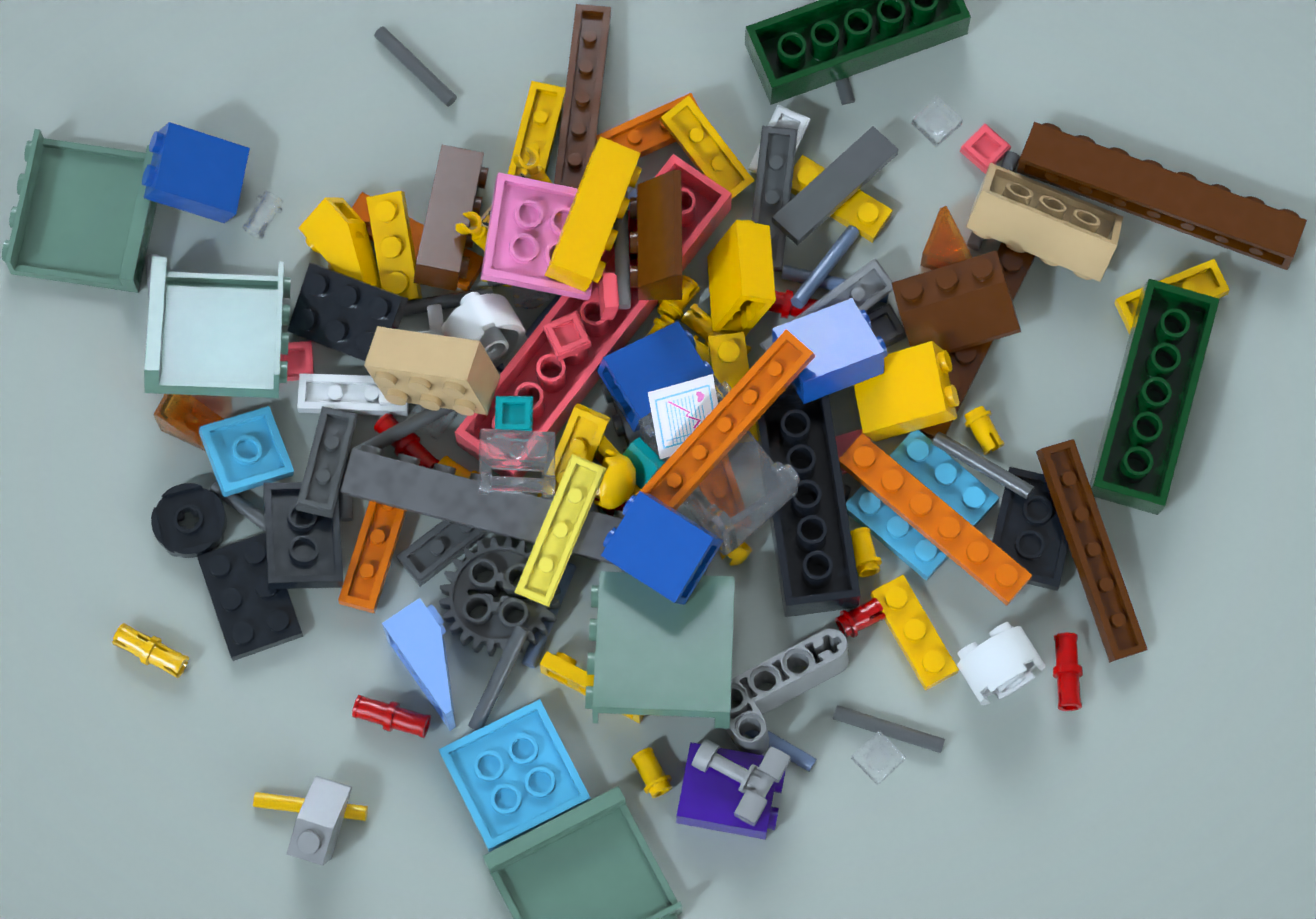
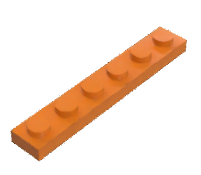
M786 329L640 491L653 495L677 510L815 358V354Z
M861 434L839 458L841 468L1006 606L1031 580V573L864 434Z

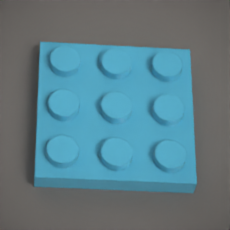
M919 430L911 432L890 454L892 459L974 527L999 501L1000 497L946 452L933 445L932 441ZM863 485L846 502L847 513L862 527L870 528L871 535L926 581L948 558L947 555Z
M540 699L438 749L489 852L591 800Z

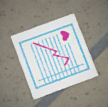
M713 374L648 392L659 458L663 459L672 456L718 405Z

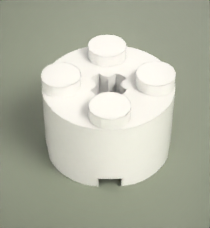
M478 292L466 294L460 301L461 305L442 324L441 331L444 336L480 341L494 366L497 367L503 363L504 367H506L528 339L525 335L526 331L523 324L504 296L493 293L480 295Z
M1005 622L989 633L990 639L980 645L977 642H973L957 653L961 659L957 667L981 705L990 704L988 696L996 694L999 699H1002L1035 678L1032 673L1035 667L1041 671L1045 668L1044 662L1021 626L1011 627L1009 622Z

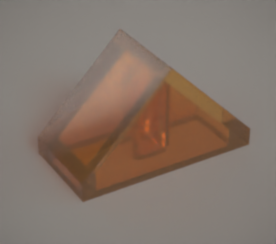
M947 206L940 208L922 253L920 266L931 270L972 258Z
M164 394L153 414L161 431L205 452L206 450L199 434L200 426L224 420V418L193 396L180 394Z

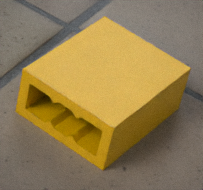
M736 220L707 256L712 331L727 334L744 332L746 337L776 301L771 235L769 225L758 224L751 220Z
M933 341L889 353L884 358L883 374L855 384L854 389L863 434L877 442L957 419L955 407L959 406V397L954 385L950 384L948 372L952 371V363L948 352L940 348Z

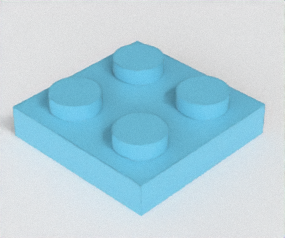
M269 406L203 425L199 428L201 440L223 497L263 486V483H272L289 478L294 474L292 463Z

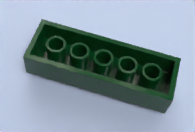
M818 0L746 26L745 46L770 105L967 35L971 15L964 0Z
M1148 279L1141 290L1090 480L1094 497L1158 515L1165 507L1217 312L1219 298Z

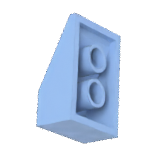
M419 598L384 621L382 625L388 643L449 731L456 727L446 646L443 634L446 633L442 625L444 621L432 604L426 607Z

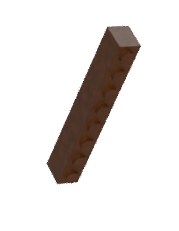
M1033 123L1016 171L1022 175L1284 270H1288L1294 258L1307 222L1306 219L1300 218L1292 210H1278L1265 205L1264 201L1259 198L1239 196L1231 193V190L1223 185L1203 183L1187 172L1176 173L1167 170L1156 161L1149 159L1142 161L1129 156L1123 149L1116 147L1106 148L1096 144L1093 139L1087 136H1073L1062 132L1058 126L1050 123Z

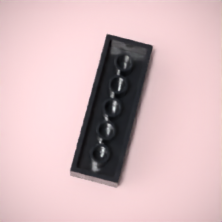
M795 388L786 389L756 422L784 616L791 617L856 608L859 606L861 595L829 395L803 404Z

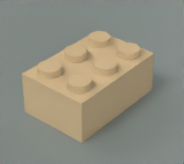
M377 326L364 364L385 399L390 403L401 406L406 405V403L418 404L433 411H437L440 408L452 409L467 416H472L474 413L488 415L500 379V374L480 341Z

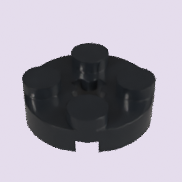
M184 483L171 487L161 496L162 499L152 511L151 525L157 541L170 555L195 558L212 551L213 548L218 547L222 543L227 526V516L224 506L216 494L203 488L201 485ZM191 512L193 517H199V522L194 524V528L187 529L186 526H179V522L185 519V513Z

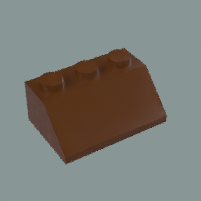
M673 170L637 184V197H630V219H637V231H630V253H638V266H630L631 288H638V300H682L681 170Z
M997 250L892 282L899 314L910 347L933 341L940 348L946 350L948 354L1021 332L1006 275Z

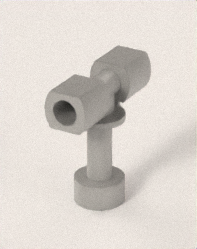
M705 739L699 747L691 766L704 773L711 767L741 783L738 791L744 793V796L736 808L734 816L755 827L767 804L765 797L773 782H779L791 757L770 746L760 766L752 764L749 770L719 755L717 753L719 745Z

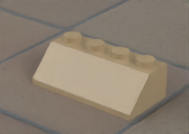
M990 163L970 212L966 228L971 229L974 234L981 238H993L1001 241L1013 251L1020 253L1028 252L1035 255L1042 262L1050 266L1060 265L1072 270L1076 276L1082 279H1094L1101 282L1118 245L1123 216Z

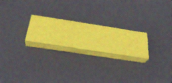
M571 455L514 593L550 607L607 468L576 455Z

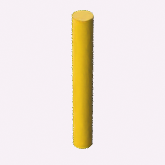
M255 792L253 807L299 813L305 798ZM347 804L344 818L366 821L368 806Z

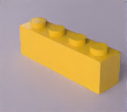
M600 136L592 151L544 276L583 292H586L592 281L599 282L606 265L605 262L600 260L604 249L607 251L611 250L618 234L617 230L612 229L616 218L623 219L630 199L624 197L628 186L635 187L642 171L641 167L636 166L641 154L640 152Z

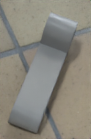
M836 629L823 630L732 679L731 701L736 700L742 703L737 708L731 709L730 727L726 731L738 751L762 755L766 752L769 746V735L763 714L840 674L847 668L849 664V651L846 637L842 632ZM795 666L807 667L802 673L791 672V669ZM764 683H771L774 685V687L768 691H761L758 689V687ZM750 730L760 732L758 736L752 739L743 737V734Z

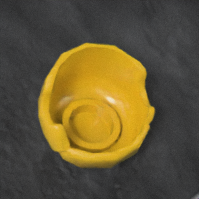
M606 449L602 467L607 468L595 496L600 501L594 500V504L606 509H615L632 495L636 485V468L627 456Z

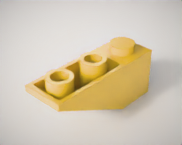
M325 197L299 227V230L306 237L307 245L325 258L329 263V269L381 288L379 272L364 221L344 198Z

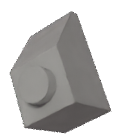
M315 776L297 816L287 855L322 866L332 859L351 794V786Z

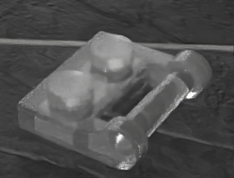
M481 428L479 433V494H491V491L542 493V497L554 498L556 484L555 432ZM491 469L542 472V478L492 476Z

